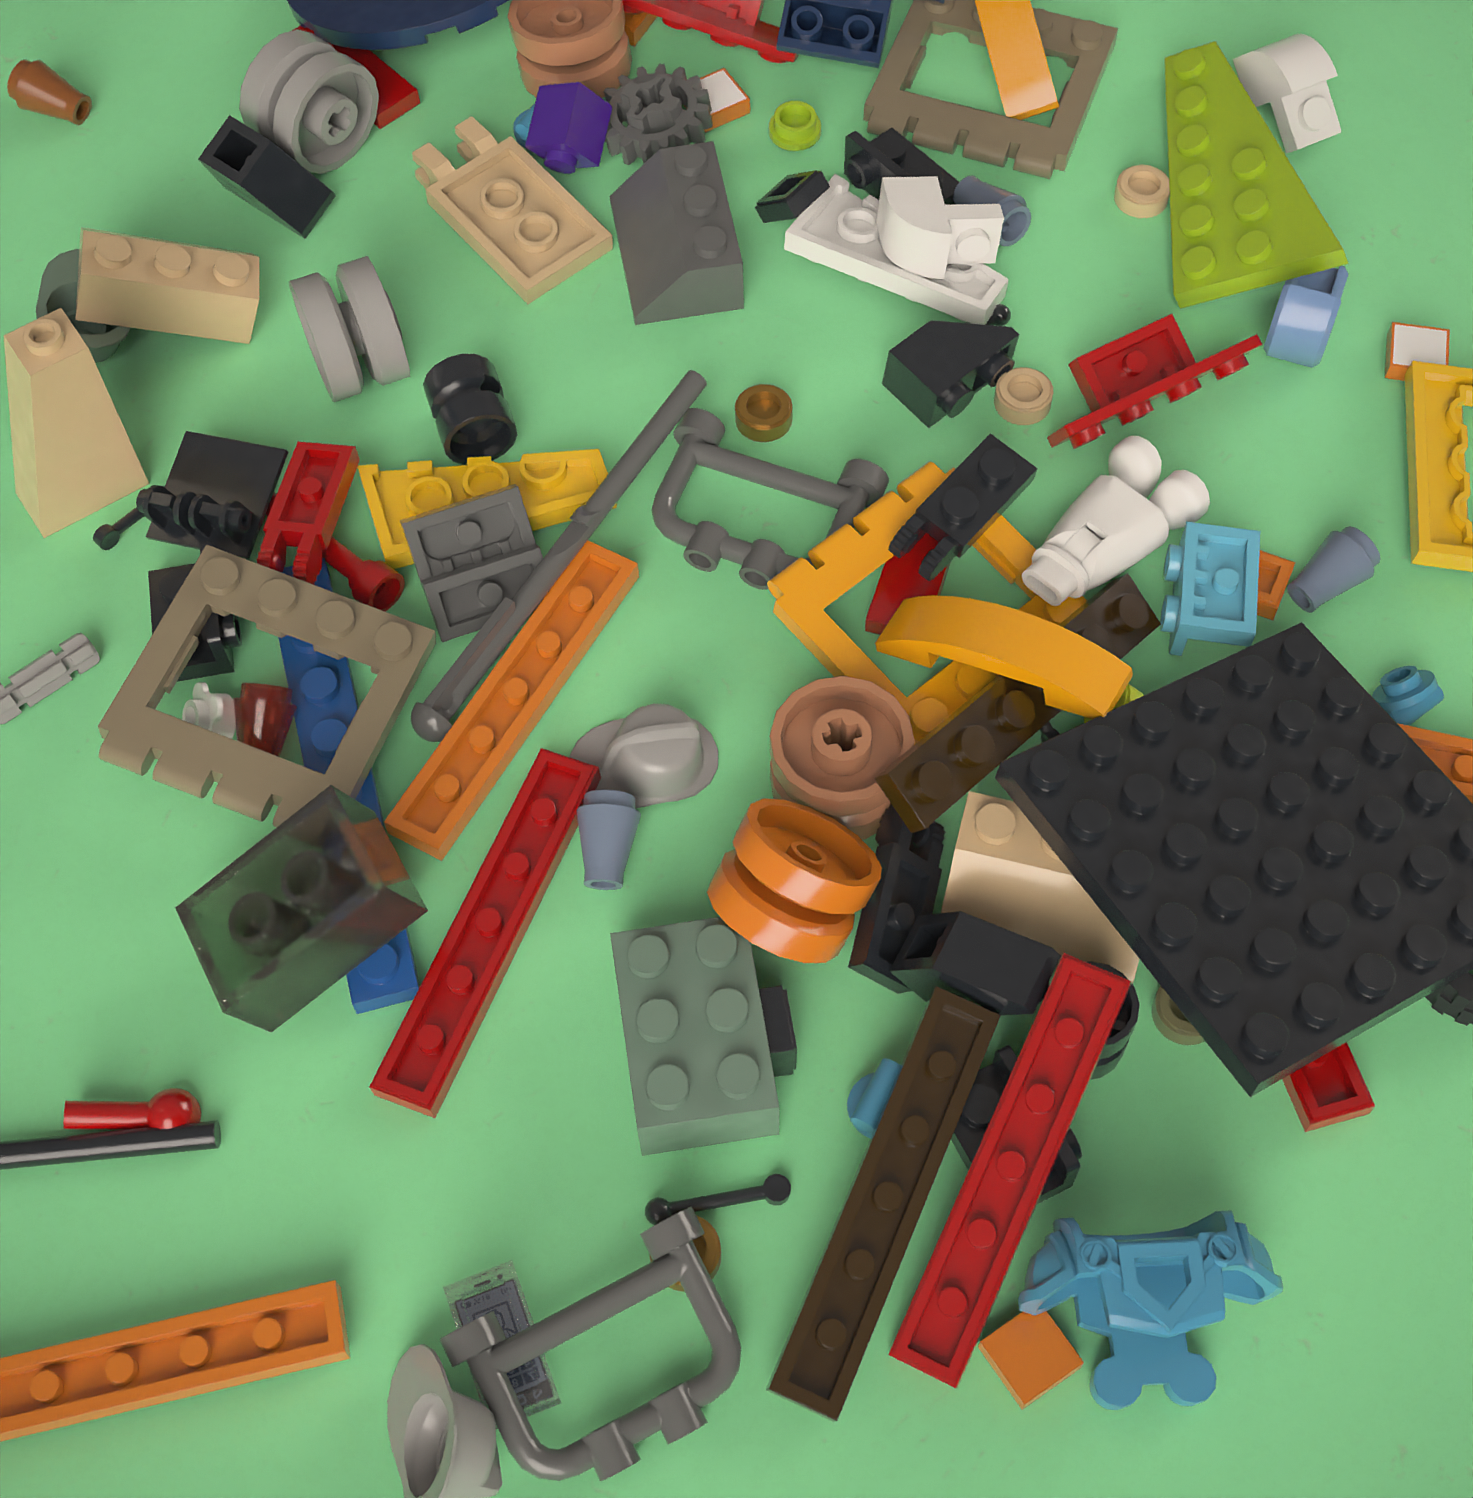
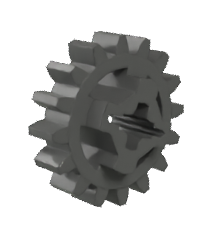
M659 64L655 73L648 74L643 66L638 67V77L631 80L629 77L621 75L618 77L619 89L606 88L604 90L606 102L613 106L605 142L612 156L622 153L624 164L630 165L637 157L642 158L644 164L662 148L689 145L691 142L704 143L706 141L704 129L712 128L710 114L712 109L707 89H702L700 78L697 75L687 79L685 68L683 67L677 68L672 74L666 73L664 64ZM682 104L687 107V111L682 109ZM623 121L627 122V127L622 125Z

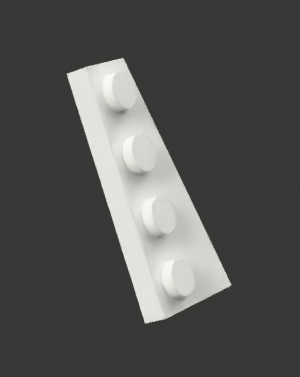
M834 174L828 181L830 188L804 210L786 230L785 250L971 324L985 325L992 316L995 307L1002 302L1006 295L1009 279L985 264H947L944 279L918 276L894 264L884 253L880 243L876 225L879 200L871 195L863 200L849 192L850 182L837 174Z

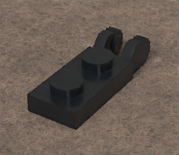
M990 433L916 509L915 514L893 537L888 550L898 558H901L910 552L926 533L939 543L923 558L918 573L926 580L931 581L955 556L961 558L1031 484L1038 468Z
M890 804V807L885 809L886 811L882 815L881 821H879L880 827L877 829L875 837L879 845L876 848L875 855L882 866L881 878L866 906L862 908L848 968L899 994L912 990L893 975L890 969L918 915L933 913L942 873L939 864L944 846L942 842L945 839L944 834L946 832L941 824L934 821L926 829L911 833L895 808Z

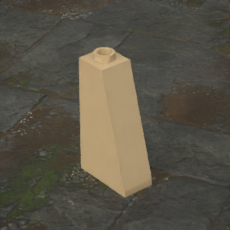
M62 308L5 334L4 348L15 491L43 538H46L143 488L149 482L91 352Z

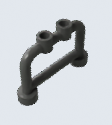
M689 408L673 432L674 438L680 446L655 494L652 515L655 526L664 537L686 547L683 556L691 566L702 571L711 572L717 568L722 558L742 565L739 576L745 583L757 589L767 590V582L799 558L785 554L779 545L769 540L757 539L751 543L730 536L723 527L716 523L701 521L695 525L680 519L676 515L675 508L696 464L838 509L826 538L844 524H849L856 529L853 524V518L862 512L865 507L870 506L884 495L889 483V477L881 467L870 461L852 459L845 464L836 484L718 447L725 433L723 423L706 410ZM805 558L817 570V568L812 564L811 560L809 558Z
M692 1207L665 1219L640 1234L653 1260L652 1262L515 1335L506 1338L495 1312L492 1311L440 1339L452 1367L467 1361L485 1402L493 1413L495 1423L508 1451L523 1470L539 1479L562 1481L578 1476L594 1467L601 1482L641 1460L634 1445L658 1431H662L667 1444H670L708 1423L701 1408L715 1401L730 1388L740 1369L742 1347L736 1327L693 1243V1240L704 1235L705 1232ZM680 1281L711 1344L712 1358L708 1367L693 1378L667 1390L640 1407L603 1425L566 1447L552 1449L541 1444L506 1373Z

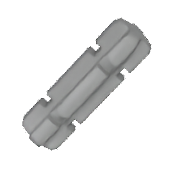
M82 633L74 634L59 644L62 649L56 654L52 650L46 652L9 676L10 684L3 687L0 683V725L9 722L22 712L19 707L27 703L29 707H32L72 681L73 679L70 674L77 670L81 675L98 664L100 660L99 654L85 635Z

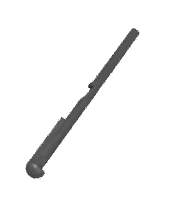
M689 370L586 504L575 510L570 517L572 522L512 599L504 598L424 703H415L411 712V724L419 737L429 742H441L452 727L449 720L706 387L707 382L702 375L693 370Z

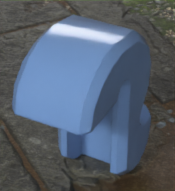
M1345 266L1285 281L1263 348L1267 356L1310 368L1320 364L1341 304L1340 299L1349 274Z

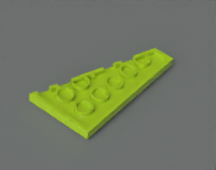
M1216 41L1164 57L1173 293L1180 309L1349 264L1344 249Z

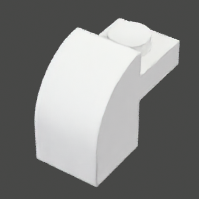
M1295 34L1233 59L1238 78L1255 106L1259 107L1269 102L1271 103L1286 154L1342 132L1326 80L1338 75L1329 55L1315 39L1305 34Z
M937 176L882 177L876 225L882 249L894 264L918 276L944 279L947 264L995 263L1004 221L1000 204L945 205Z

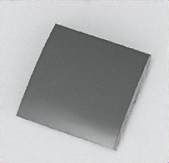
M516 484L400 520L417 574L442 642L480 630L505 597L509 599L514 597L543 559L540 547L535 542L523 500Z

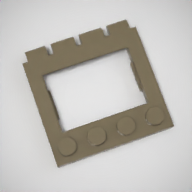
M914 0L864 104V121H868L867 132L879 136L891 127L904 137H906L908 132L913 133L912 144L949 154H954L957 146L962 145L964 146V158L1000 167L1005 166L1008 157L1015 159L1013 170L1050 179L1054 169L1065 171L1114 49L1118 28L1048 12L1044 9L1032 8L1045 56L1062 58L1066 62L1067 67L1074 68L1070 81H1067L1058 102L1059 107L1055 109L1051 127L905 91L906 88L910 89L926 55V44L931 33L942 36L949 32H959L968 38L969 43L987 47L975 0H945L944 4L932 0Z
M206 545L99 723L98 728L104 739L99 750V759L142 776L148 772L154 760L157 759L158 761L153 771V780L201 799L208 794L213 783L217 782L218 785L212 799L214 804L261 822L267 818L273 805H277L279 807L274 815V827L317 843L327 825L340 830L436 644L435 630ZM212 612L224 617L231 613L255 622L256 628L280 638L286 635L313 644L314 651L338 660L343 657L353 659L371 666V672L377 674L368 694L362 700L335 751L336 754L325 774L155 710L164 693L170 694L199 644L198 635Z

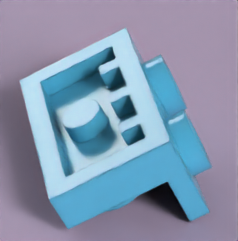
M1186 522L1179 545L1169 544L1163 577L1165 581L1173 582V595H1165L1161 611L1160 631L1170 632V655L1182 656L1188 639L1246 647L1252 645L1256 635L1260 531Z

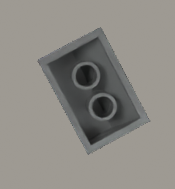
M714 141L659 149L610 195V205L635 325L744 309L743 261Z

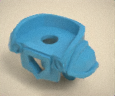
M1232 1210L1216 1211L1183 1228L1135 1235L1083 1234L1079 1224L1073 1218H1060L1054 1220V1232L1045 1236L1044 1246L1029 1261L1025 1277V1289L1020 1292L1018 1305L1019 1311L1038 1315L1074 1297L1077 1326L1108 1337L1111 1357L1102 1360L1091 1374L1089 1384L1093 1399L1101 1407L1108 1410H1120L1132 1405L1141 1394L1142 1386L1163 1385L1166 1395L1174 1403L1181 1406H1194L1206 1401L1213 1393L1216 1386V1374L1212 1364L1202 1355L1188 1352L1185 1332L1223 1321L1225 1319L1224 1298L1254 1305L1274 1298L1283 1292L1282 1277L1274 1273L1271 1258L1264 1244L1249 1234L1246 1224L1235 1222Z

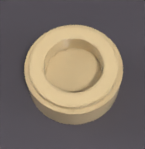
M1135 165L1125 169L1117 179L1114 194L1117 207L1125 214L1136 218H1151L1159 215L1168 204L1170 195L1169 178L1160 169L1149 165Z
M1020 367L1005 372L996 384L995 409L1003 419L1013 424L1031 425L1038 423L1050 411L1053 398L1052 383L1046 375L1032 368Z

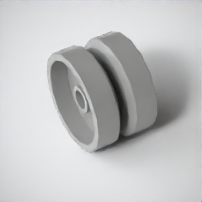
M297 29L279 34L263 46L251 62L241 86L239 109L245 125L271 140L307 171L324 174L340 168L354 157L364 144L377 116L379 94L375 78L363 65L345 54L338 53L330 44L313 33Z
M368 256L338 265L336 281L342 303L339 304L327 279L318 272L288 281L306 339L321 378L333 402L362 393L364 381L357 358L359 355H362L371 377L382 386L410 377V368L402 342L403 338L398 319L390 298L383 289L377 272Z

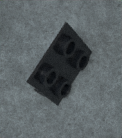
M186 431L165 487L152 485L148 489H142L137 496V509L143 512L145 517L151 521L146 538L200 550V543L213 541L215 548L249 560L288 451L286 449Z

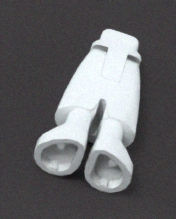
M1128 436L1122 439L1109 454V475L1098 476L1069 506L1043 545L1034 552L1032 565L1022 573L1023 582L1030 590L1053 606L1060 605L1068 597L1079 598L1083 596L1086 591L1108 582L1162 546L1168 538L1169 530L1183 528L1186 522L1196 523L1208 511L1210 504L1209 492L1205 483L1196 474L1187 470H1177L1157 486L1149 500L1146 499L1154 490L1159 480L1161 458L1157 449L1147 439L1140 436Z

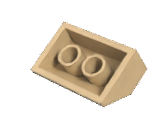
M81 227L75 320L250 344L259 304V256L246 252Z
M969 791L941 913L962 911L1050 946L1061 955L1055 970H1057L1063 954L1066 953L1085 962L1093 961L1108 964L1124 973L1133 985L1139 963L1138 956L1015 802Z

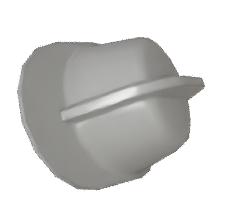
M668 704L643 706L637 708L626 718L610 721L592 728L577 741L569 756L570 758L598 766L602 778L596 790H616L631 794L636 798L635 809L696 796L711 783L718 769V748L712 734L697 720L688 717L682 710Z
M425 1344L410 1347L397 1364L391 1380L387 1401L388 1433L391 1449L403 1484L404 1498H489L496 1495L502 1486V1477L496 1444V1423L493 1413L481 1402L451 1389L444 1367L433 1349Z

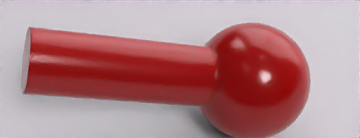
M180 1088L164 1089L155 1094L150 1101H65L63 1127L64 1129H134L144 1127L169 1129L187 1123L200 1122L201 1108L197 1099L190 1092Z

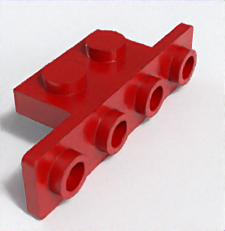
M622 0L624 12L633 14L646 12L662 18V22L671 28L678 30H689L692 28L710 34L711 40L720 45L728 47L742 45L756 50L761 58L769 62H795L799 56L796 53L776 50L780 27L760 21L765 0Z
M1173 314L1165 316L1090 351L1068 364L1091 413L1063 426L1048 436L1047 440L1051 448L1070 440L1074 449L1079 448L1106 434L1102 424L1116 417L1119 418L1122 426H1125L1154 411L1150 401L1166 394L1169 402L1173 403L1202 388L1198 380L1202 376L1213 372L1217 381L1245 368L1249 365L1245 355L1263 344L1258 334L1196 363Z

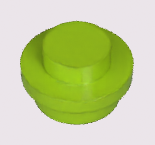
M788 101L781 104L771 117L769 136L772 142L782 149L789 151L805 150L815 145L820 139L821 121L816 115L814 108L808 103Z

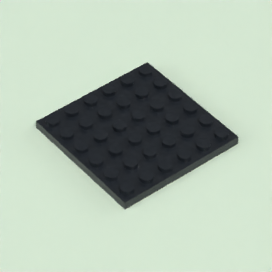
M1302 622L1108 712L1105 717L1099 716L1000 762L995 779L1249 1097L1473 969V804Z

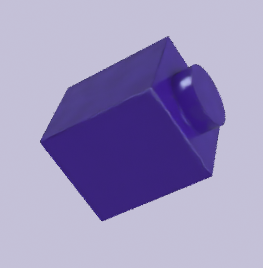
M580 82L539 86L525 147L544 159V165L547 168L559 173L572 174L576 168L599 167L613 106Z

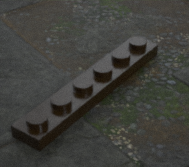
M1128 573L1112 580L1059 624V626L1097 644L1120 660L1161 625ZM998 675L874 779L911 833L926 829L1000 765V762L1008 758L1062 710L1045 705L1043 688Z
M937 986L931 992L768 1382L767 1391L833 1422L838 1421L1001 1015Z

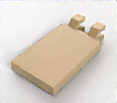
M472 116L455 126V134L464 140L457 144L458 153L467 162L463 166L455 170L450 161L430 142L412 152L414 162L421 166L415 170V178L426 190L427 203L527 304H530L613 249V235L516 140L510 136L497 143L493 135Z

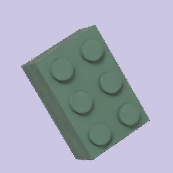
M721 917L610 933L642 1156L779 1135V1102L751 942L731 929Z

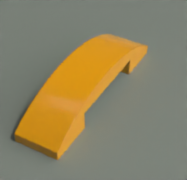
M975 0L1005 115L1022 120L1058 108V100L1031 1Z
M932 595L904 599L875 642L877 652L928 668H932L938 657L941 656L1043 688L1045 705L1089 719L1099 716L1105 717L1108 712L1112 711L1133 677L1132 667L1097 644L1064 627L1011 607L972 598Z

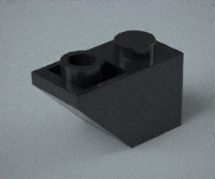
M230 115L198 158L225 189L304 239L309 235L336 196L332 190L271 140Z
M930 320L889 350L882 385L925 426L930 428L946 415L950 418L959 415L969 405L975 393L987 384L990 387H995L998 379L1005 372L1007 373L1013 369L1015 361L1012 357L1020 334L1012 327Z
M962 911L918 915L890 972L926 1003L931 992L937 986L999 1015L1034 1014L1037 1005L1044 999L1049 988V980L1061 955L1050 946Z

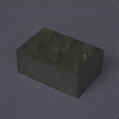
M332 785L323 790L175 907L222 1012L271 1033L428 911L376 813Z

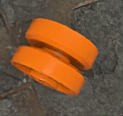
M763 798L751 803L733 839L735 849L724 854L709 884L707 894L712 907L731 929L764 950L779 957L802 963H826L839 955L853 929L854 913L864 908L880 881L882 866L874 851L857 834L835 819L817 810L784 799Z

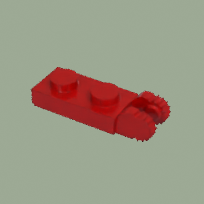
M297 442L263 527L265 536L260 546L261 550L258 552V558H256L257 564L283 572L286 564V546L298 547L297 555H295V560L293 561V577L315 585L317 575H319L322 568V550H327L360 462L356 446Z

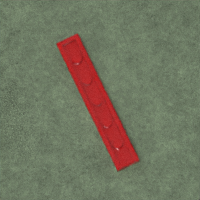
M543 748L540 749L369 1086L374 1096L436 1118L578 827L576 810L583 806L584 795L587 792L596 790L602 778L598 766Z
M1066 953L1063 954L891 1347L889 1356L954 1388L959 1387L1130 989L1131 981Z

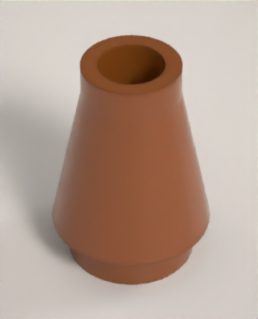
M27 59L21 60L16 64L9 76L7 84L8 95L16 100L20 109L67 120L75 125L83 124L88 118L92 107L91 98L77 90L43 61L35 60L31 62Z

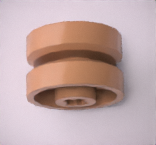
M512 0L510 2L507 17L512 39L517 48L516 58L520 76L526 90L533 96L537 97L539 86L580 82L603 98L605 97L604 90L606 88L618 89L620 87L619 76H629L632 57L629 38L624 30L625 14L622 0Z
M847 676L817 679L792 692L776 711L770 732V782L773 799H784L817 810L835 819L857 834L862 840L876 834L877 829L880 827L879 821H881L882 815L886 811L885 809H888L891 803L874 778L914 746L909 715L894 695L871 681Z

